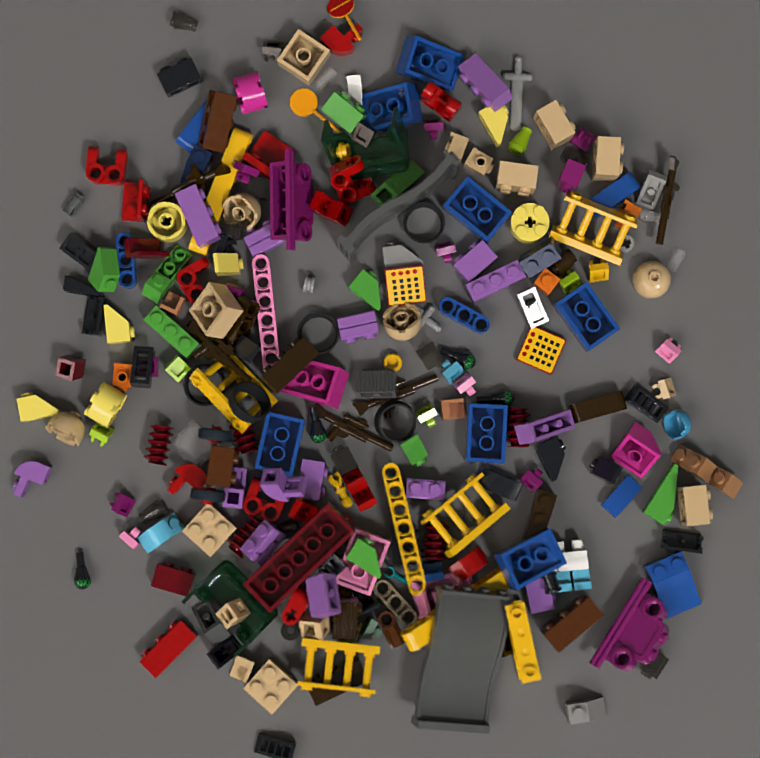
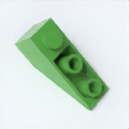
M411 159L371 195V200L380 207L386 202L404 194L425 172Z
M177 244L170 252V256L164 259L145 282L142 294L158 304L177 279L178 272L186 266L193 254Z

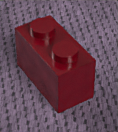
M163 561L162 564L158 563L151 587L189 597L196 576L195 573H192L193 569L181 566V569L174 568L173 563Z

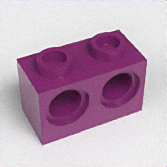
M568 159L556 185L560 187L559 190L564 193L575 191L586 165Z

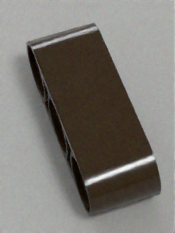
M245 294L240 295L236 299L243 312L222 339L226 345L230 344L232 347L241 335L248 338L260 310L259 303Z
M618 391L571 404L569 408L571 409L575 424L625 410L627 406L623 392Z

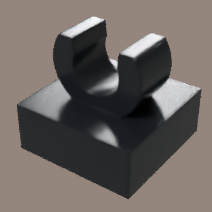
M221 234L216 253H235L229 250V246L232 244L237 245L238 243L235 240H230L229 236Z

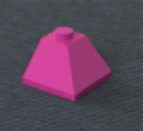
M635 421L625 433L610 458L642 479L662 453L651 431Z

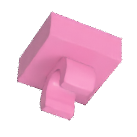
M673 338L666 339L655 351L669 364L681 353V345H674L672 343Z
M467 372L452 384L460 394L465 391L471 397L476 393L472 387L476 381Z
M135 527L130 533L126 530L123 531L119 537L132 549H136L140 544L137 537L142 531Z

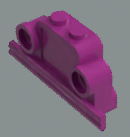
M285 149V161L270 163L271 240L286 241V250L296 251V241L305 242L309 241L312 237L314 219L313 210L309 208V205L313 198V186L310 182L312 177L310 166L307 163H295L294 150Z
M643 577L641 578L590 660V664L600 669L606 659L618 669L631 671L635 668L637 661L647 665L657 658L659 648L669 638V627L662 622L666 618L668 611L659 599L647 594L653 584L652 582Z

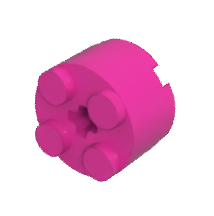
M258 71L232 78L242 115L268 108Z

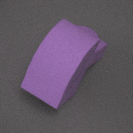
M34 461L21 464L14 472V474L21 476L14 483V495L24 497L31 481L46 485L53 467Z
M234 466V471L237 472L236 483L232 484L230 488L224 487L226 497L222 507L242 509L246 492L247 467Z
M282 468L264 469L260 482L261 488L269 497L283 502H289V497H304L307 485L305 476L287 477Z

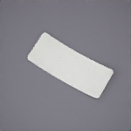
M360 75L347 76L350 100L355 104L359 103L362 105Z

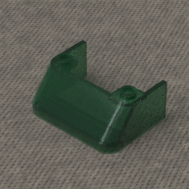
M398 107L393 110L392 124L387 128L388 137L373 139L368 148H365L358 142L353 143L351 137L346 133L334 134L329 121L324 120L321 142L331 165L341 161L336 155V147H338L340 142L348 143L351 148V157L359 155L365 164L360 172L351 175L353 180L405 172L409 168L410 158L407 133Z
M224 560L181 602L185 604L195 595L202 602H210L214 598L223 607L226 603L241 598L251 614L239 623L240 626L236 630L237 638L243 643L234 653L237 657L277 617L278 610L275 608L269 612L244 587L243 583L247 577L232 562Z

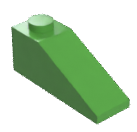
M418 435L400 445L411 465L416 464L418 467L427 461L425 457L428 456V453Z
M677 464L670 466L642 510V513L661 525H664L665 522L668 524L674 515L672 511L675 504Z

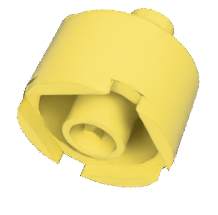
M160 202L149 211L147 225L155 238L165 243H171L183 237L188 228V223L177 204ZM165 219L171 220L169 226L165 224Z
M526 203L519 206L510 219L511 234L524 244H533L541 240L549 228V216L544 207L535 203ZM527 220L534 223L531 228H529L528 224H525Z
M103 382L98 389L99 393L95 392L91 397L90 402H92V405L87 407L84 415L108 428L115 420L118 411L121 410L127 395L108 383Z

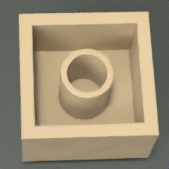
M298 29L277 59L278 66L310 86L331 54L328 48Z
M557 100L537 110L533 117L552 151L572 140L575 135L574 130H576L571 119L568 120L565 116L566 110L562 103L558 104Z
M598 136L594 141L592 181L615 182L620 177V174H622L623 162H620V158L624 152V143H621V137Z
M500 161L495 190H499L501 194L516 192L518 196L529 197V194L533 195L536 189L539 166Z
M209 282L189 311L206 336L223 339L239 318L243 309L226 285Z
M706 485L677 487L681 526L711 524L710 520L713 519L712 508L708 506V500L711 499L709 488L706 489Z
M206 504L182 532L207 555L212 557L238 527L214 505Z
M270 657L243 689L269 713L273 714L298 685L297 681Z

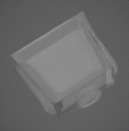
M192 419L174 438L173 443L181 451L179 455L186 462L190 460L194 465L200 467L210 458V444L213 442L198 438V430L202 427Z

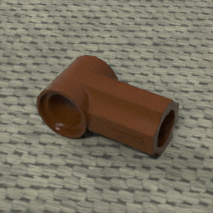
M389 609L381 610L377 615V620L391 649L402 645L405 641L401 636L402 631L394 614ZM384 614H389L392 617L391 621L387 624L381 622V617Z

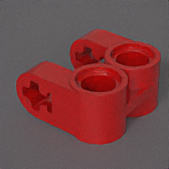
M432 81L428 83L421 94L420 100L422 103L436 111L449 122L452 121L462 107L460 101L446 95Z
M89 146L85 171L88 180L95 185L105 184L115 187L123 185L126 180L128 149L117 148L115 165H100V148ZM94 170L101 171L98 178H92ZM113 172H120V176L118 179H111V174Z
M359 155L335 163L329 169L331 185L336 189L339 199L343 203H352L370 195L376 190V185L370 177L356 182L351 178V175L360 172L365 166Z
M206 257L181 269L177 274L178 284L192 305L196 300L192 299L191 294L194 291L202 293L204 290L196 275L211 265ZM186 274L192 276V281L188 284L181 281L182 277Z
M253 477L243 502L244 511L248 515L261 520L266 519L271 523L276 522L282 513L285 502L275 500V503H271L258 498L261 479ZM250 501L258 503L256 511L248 510L247 506ZM270 507L276 510L274 518H268L265 514L266 510Z
M300 585L292 593L282 613V620L287 625L296 624L309 605L308 593ZM292 610H295L296 612L294 613V616L296 618L293 617L292 619H289L288 613H290Z

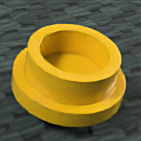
M340 142L338 147H336V155L341 161L351 157V148L348 143Z
M390 353L385 356L383 366L397 372L402 366V359L399 355Z

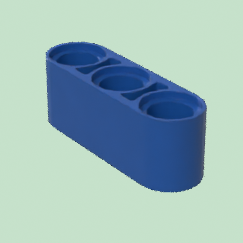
M207 101L176 139V143L190 154L194 145L197 146Z
M629 172L590 200L612 209L638 191L641 186L633 174ZM594 212L596 218L601 216V214Z
M122 232L117 235L115 241L120 271L118 282L125 289H133L138 281L136 259L131 258L129 265H123L122 259L126 255L125 247L121 246L123 238L133 237L127 232ZM131 275L133 278L132 282L128 285L124 284V277Z
M445 297L439 303L438 307L442 315L477 334L486 333L490 327V321L487 317L453 298ZM450 302L453 309L451 311H444L442 304ZM461 311L468 312L469 319L466 321L461 320L459 313ZM478 320L486 323L484 330L477 329L476 322Z

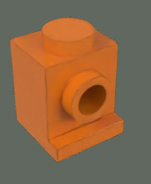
M625 199L622 203L624 209L620 207L618 211L624 214L631 213L637 218L642 209ZM616 221L614 226L620 230L623 223Z
M114 363L112 386L116 387L119 391L128 392V388L133 389L130 384L131 364ZM121 374L126 375V379L124 381H121L119 379V376Z

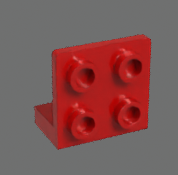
M264 131L251 151L244 154L242 160L245 164L260 170L259 173L270 180V163L285 161V149H293Z
M139 179V183L124 182L122 221L145 222L146 217L148 218L149 206H147V199H150L151 188L148 187L144 179Z

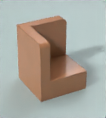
M169 291L163 304H160L159 307L179 317L187 299Z
M464 398L440 401L442 420L465 418Z

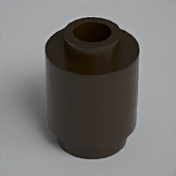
M570 249L562 250V259L548 267L554 275L561 276L575 265L574 263L577 261V258Z

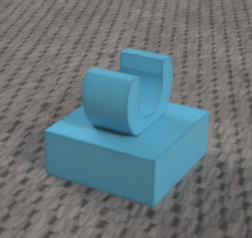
M446 359L441 364L445 370L442 374L450 385L465 373L457 361L451 364Z

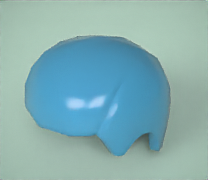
M676 409L671 410L670 413L664 416L663 425L665 432L670 438L679 439L689 434L692 423L686 411Z

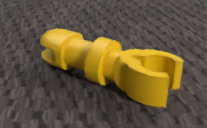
M336 471L333 475L327 476L329 483L336 488L335 492L339 494L342 505L345 508L351 507L353 501L350 496L348 497L345 491L346 487L342 485L340 473Z

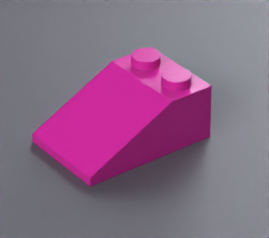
M311 361L280 392L338 409L350 373L340 367Z

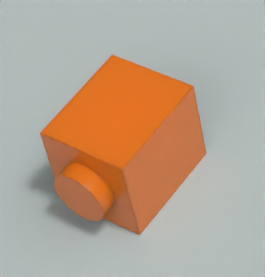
M544 269L532 286L547 297L561 279L548 269Z

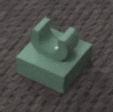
M368 616L361 628L360 634L367 639H370L371 635L380 638L383 631L376 627L378 622Z

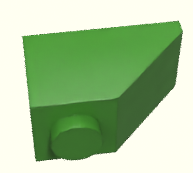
M98 247L88 281L98 292H115L120 277L117 249L115 247Z
M363 269L350 284L349 289L379 313L381 305L379 286L376 280L377 276L372 271L368 270L366 272Z
M365 536L363 539L359 537L346 559L380 579L382 572L377 550L373 545L374 542Z

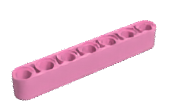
M259 254L252 260L256 302L260 305L263 297H268L271 300L270 304L266 307L260 305L258 313L264 369L269 365L266 357L269 354H275L277 357L280 354L271 266L269 259L265 255ZM260 259L267 262L266 266L262 269L256 267V263ZM262 278H266L269 281L268 285L264 288L258 286V282ZM265 316H270L273 319L272 323L268 326L262 323V319ZM267 335H273L275 341L273 344L267 345L264 342V338Z

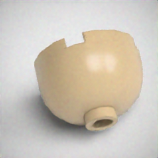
M245 192L236 193L227 198L223 203V218L233 230L246 232L252 229L260 220V203L251 194Z
M650 260L643 262L633 273L634 289L644 298L654 299L661 297L670 287L671 275L669 269L659 261Z
M404 303L405 306L394 304L383 314V324L386 333L395 340H409L415 337L421 328L419 309L410 303Z
M66 411L58 412L50 418L46 425V430L50 434L53 431L57 434L55 438L71 446H75V444L79 446L85 435L84 422L75 411H70V413Z

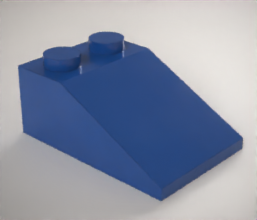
M416 35L406 36L395 73L426 84L432 81L440 88L453 91L459 74L458 66L462 64L464 55Z
M404 82L362 94V106L368 114L363 122L377 131L423 122L417 84Z
M551 528L493 554L509 588L512 590H519L567 564Z
M676 551L643 565L649 581L653 583L652 588L657 599L667 608L666 619L702 604L682 551Z

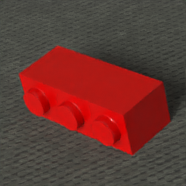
M183 619L179 622L175 620L168 627L170 632L166 636L161 634L154 641L157 645L152 650L147 648L141 654L143 659L140 663L155 678L199 636Z

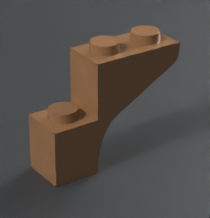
M680 444L669 460L732 499L735 498L743 485V482L733 474L719 468L708 458Z

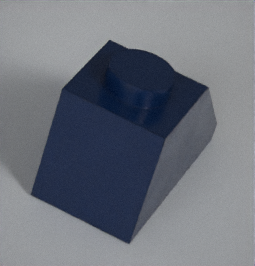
M194 145L186 162L180 183L186 181V175L192 172L190 169L191 164H197L200 173H207L214 158L213 154Z

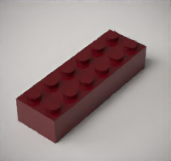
M328 501L244 581V587L269 612L273 611L336 551L356 529Z

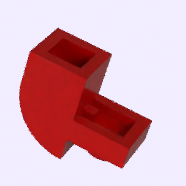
M357 23L355 28L362 38L363 28ZM334 25L320 37V43L328 48L331 54L336 56L350 55L354 52L352 43L356 44L359 41L352 29L343 36Z
M318 190L309 205V208L315 214L346 227L353 213V209L345 203L334 200Z
M181 465L175 469L180 476L178 478L175 476L168 483L170 487L167 490L172 495H175L186 482L193 488H201L207 483L208 473L197 465Z
M359 467L342 476L360 512L370 509L373 505L377 504Z
M297 499L292 505L288 516L306 523L321 507L305 499Z
M476 546L448 569L457 582L461 584L487 565L488 560L486 559V554Z

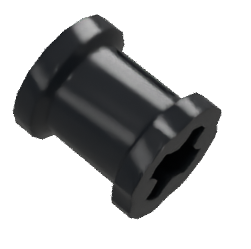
M552 571L541 577L546 587V595L562 590L557 581V571Z

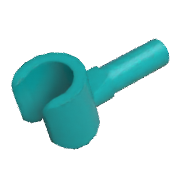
M388 567L393 570V574L388 576L384 573L387 578H395L407 585L406 579L396 573L395 568Z

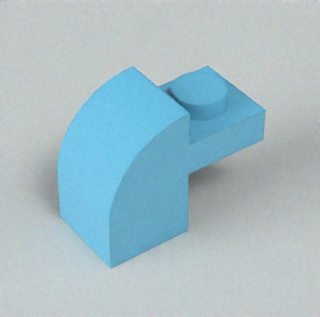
M173 513L146 530L137 539L146 552L150 553L180 533L185 527L177 515Z

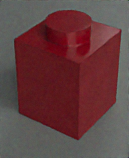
M72 355L58 357L55 376L71 381L83 378L86 359Z

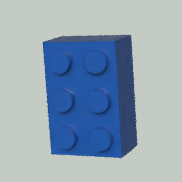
M468 176L442 208L486 244H488L512 214L507 207Z
M588 282L554 305V308L586 353L620 330Z
M468 404L465 462L505 463L508 405Z
M269 412L266 415L254 468L260 470L282 468L287 476L293 477L306 420Z

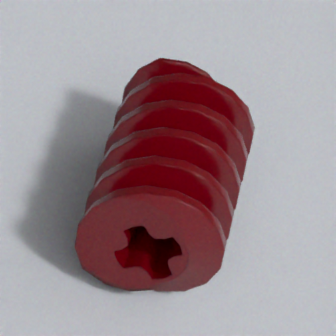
M508 408V412L512 413V415L507 416V419L512 422L507 424V427L511 428L506 433V435L511 436V438L506 439V442L511 444L507 447L527 448L530 446V444L519 445L514 427L528 422L525 418L531 416V414L525 412L527 410L525 408Z
M233 425L229 426L230 430H235L233 437H237V439L233 441V444L239 445L236 448V452H241L239 455L259 450V447H253L257 440L251 439V437L256 435L255 432H249L254 427L253 425H250L243 434L235 429Z
M157 424L150 425V428L155 430V432L148 434L153 439L147 440V443L152 446L145 448L150 455H144V458L149 463L167 466L162 460L169 458L164 452L170 451L166 445L172 444V441L167 439V437L174 435L169 429L175 428Z
M251 515L248 516L251 521L250 523L243 522L245 529L238 527L240 534L233 533L235 540L227 539L230 544L228 547L242 559L244 555L240 548L261 524Z
M440 521L445 529H449L448 525ZM432 524L425 526V529L430 532L424 534L428 541H423L422 544L427 546V548L421 549V552L426 554V556L420 558L443 560L445 557L440 553L445 552L446 549L441 547V545L447 544L446 541L442 539V536Z

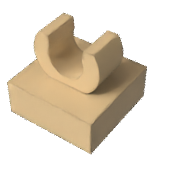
M671 377L660 380L658 384L652 386L653 389L659 388L661 391L659 395L655 396L657 399L677 396Z

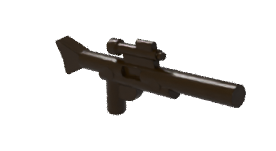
M671 155L669 157L666 186L663 187L664 192L660 206L661 215L655 243L658 245H663L671 203L675 192L680 189L679 185L674 183L679 161L676 156Z
M219 161L212 170L204 174L203 172L200 173L197 164H191L190 169L192 172L186 175V181L172 187L170 192L150 201V205L153 207L157 203L167 202L176 197L174 193L194 184L198 188L202 187L205 189L206 185L204 182L216 176L229 174L231 169L224 165L222 161Z
M192 319L191 324L185 331L188 334L195 335L202 341V346L192 353L194 358L198 359L202 355L207 359L215 358L226 369L230 368L248 384L252 378L229 357L230 354L235 355V348L230 344L226 345L220 338L214 339L215 342L219 343L217 346L201 331L196 320Z
M434 374L403 386L406 380L399 378L397 379V398H374L367 402H354L353 406L358 410L359 415L362 416L372 407L382 406L386 402L400 400L415 394V390L439 380L437 375ZM397 406L387 409L383 414L384 419L392 418L391 410Z
M315 404L319 419H324L334 424V428L326 437L331 442L336 436L346 438L350 435L366 443V441H369L387 451H392L393 444L364 431V428H369L366 424L367 421L361 418L357 420L349 414H345L344 419L350 420V423L326 413L319 404Z

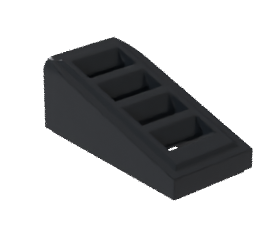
M65 275L63 290L66 293L104 297V294L98 292L94 287Z
M134 346L130 377L132 387L151 388L154 347ZM138 354H149L148 357H138ZM138 362H148L147 365L138 364ZM137 370H147L146 373L137 372Z
M634 385L625 397L626 403L656 423L659 422L668 408L638 385ZM644 397H646V399H645V401L643 402V404H642V405H639L640 402L642 401V399H643ZM650 402H653L652 405L650 406V408H649L648 411H647V410H646L647 406L649 405ZM656 406H659L655 415H653L652 412L654 411Z
M334 551L307 578L321 574V570L331 574L326 569V565L332 569L333 574H336L337 577L349 565ZM333 560L339 568L336 569L330 561Z
M259 733L254 752L271 758H293L296 742ZM263 739L267 740L265 750L261 749ZM272 741L274 746L272 752H269L270 742ZM278 743L282 744L279 754L276 753ZM285 746L289 747L287 756L283 755Z

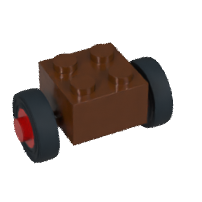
M211 426V429L199 428L198 438L206 439L208 442L213 443L210 444L211 452L207 483L205 484L207 487L191 488L190 498L201 500L203 504L213 505V502H224L226 492L212 488V485L230 488L232 484L236 483L237 472L234 471V464H238L239 452H236V448L217 446V443L232 442V431H224L219 426Z

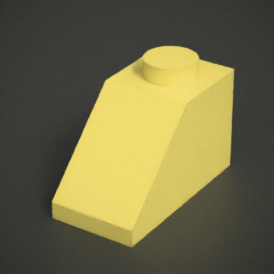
M505 105L496 112L489 107L482 109L478 113V117L496 147L501 145L508 119L507 114H509V111Z
M213 253L215 273L218 277L241 274L240 269H244L243 258H239L238 253Z
M104 305L107 343L133 342L132 337H135L134 326H131L129 321L109 305Z
M33 392L21 394L22 398L16 399L21 422L51 417L61 412L60 409L40 396L33 395Z

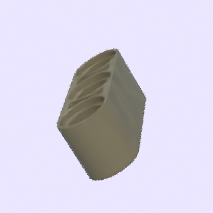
M386 579L376 581L374 585L375 593L394 615L406 626L417 621L416 611ZM386 583L388 591L380 593L377 590L378 584ZM393 597L400 598L401 605L399 607L391 606L390 600ZM409 611L414 614V619L411 622H406L403 619L405 612Z

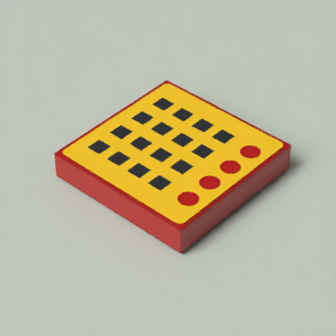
M422 263L384 268L388 306L427 302Z
M538 327L529 328L516 360L552 375L566 339Z

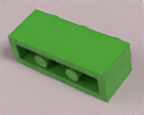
M157 306L143 319L188 360L192 353L201 346Z

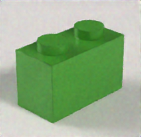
M338 90L331 95L321 110L351 134L354 133L358 123L364 121L368 114L361 104H355L350 100L351 96L348 93Z

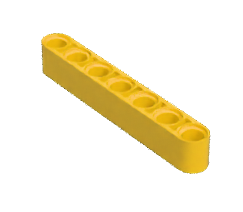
M236 127L233 129L229 145L221 160L224 165L230 167L231 173L214 178L205 202L206 206L210 205L213 210L214 216H212L214 223L218 222L219 225L224 213L223 203L231 196L237 180L235 177L239 170L233 168L235 160L243 163L242 157L248 152L253 138L252 133ZM192 236L188 249L207 256L212 244L200 249Z
M388 463L382 469V478L409 592L414 596H419L424 593L426 588L421 559L399 467L394 463ZM388 470H393L396 472V475L394 477H388L386 475V472ZM397 488L400 490V494L393 496L390 494V490ZM396 507H403L405 512L403 514H396L394 509ZM402 525H406L409 528V531L407 533H401L398 530V528ZM411 544L414 549L406 552L403 550V546ZM414 562L418 565V568L415 571H411L407 568V565ZM419 581L422 584V588L415 590L411 586L412 583Z
M497 567L470 585L475 590H479V587L491 589L490 591L495 592L497 589H509L500 567ZM435 609L401 632V636L411 652L429 643Z

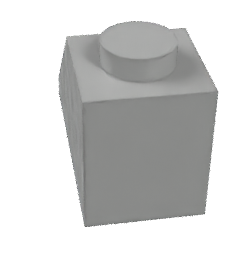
M397 242L385 244L386 247H382L385 268L423 264L420 258L404 246L397 245Z
M603 697L565 703L570 725L590 722L607 716Z

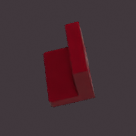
M124 239L126 258L160 259L170 256V252H161L160 240Z

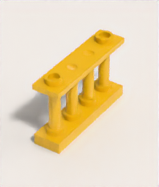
M567 191L564 200L569 201L560 225L552 226L549 238L552 236L554 240L620 266L624 255L620 248L630 226L637 228L639 219H636V216L631 213L624 214L586 199L578 192ZM576 205L586 208L587 211L578 232L572 233L568 231L567 226ZM594 212L604 215V220L596 238L593 240L585 238V232ZM612 219L623 224L614 245L607 247L603 245L602 241Z
M230 354L229 357L252 378L250 382L264 389L270 398L272 408L278 400L235 355ZM217 359L203 373L199 368L195 369L189 377L193 385L199 388L232 423L233 427L243 434L251 423L237 418L229 407L228 399L222 394V391L234 381L239 383L243 380L230 368L226 369ZM223 367L230 375L215 386L208 378ZM245 392L236 394L237 403L250 394ZM251 396L256 404L246 412L255 415L261 408L257 400Z
M473 473L466 479L467 484L434 511L431 508L423 514L424 519L420 521L422 525L430 521L446 541L448 549L444 553L448 558L455 556L511 509L507 503L502 505L496 504L478 480L484 476L483 473L478 475ZM471 486L474 487L489 506L491 514L487 517L485 515L482 516L464 492ZM457 497L475 518L477 525L473 529L471 527L468 528L451 507L450 503ZM443 509L462 532L461 535L463 537L458 541L452 538L435 516Z
M521 599L511 601V605L505 606L509 623L508 634L518 678L522 681V684L541 680L525 603Z
M302 638V646H306L307 656L304 681H297V685L301 686V690L312 691L313 687L359 692V696L371 697V694H375L376 690L370 689L373 658H375V654H380V646ZM317 648H325V652H327L323 683L311 682L314 655ZM337 650H343L346 655L343 685L331 684L334 653ZM356 652L364 653L363 657H365L362 688L350 686L353 657L356 656Z

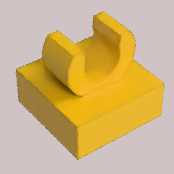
M600 259V264H593V260L590 261L588 274L590 283L609 280L608 262L604 263V260Z

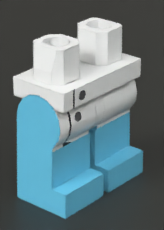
M582 539L571 540L572 550L565 551L564 541H557L567 564L554 570L557 571L558 584L562 587V590L558 592L572 591V587L573 590L592 589L587 550L584 549Z

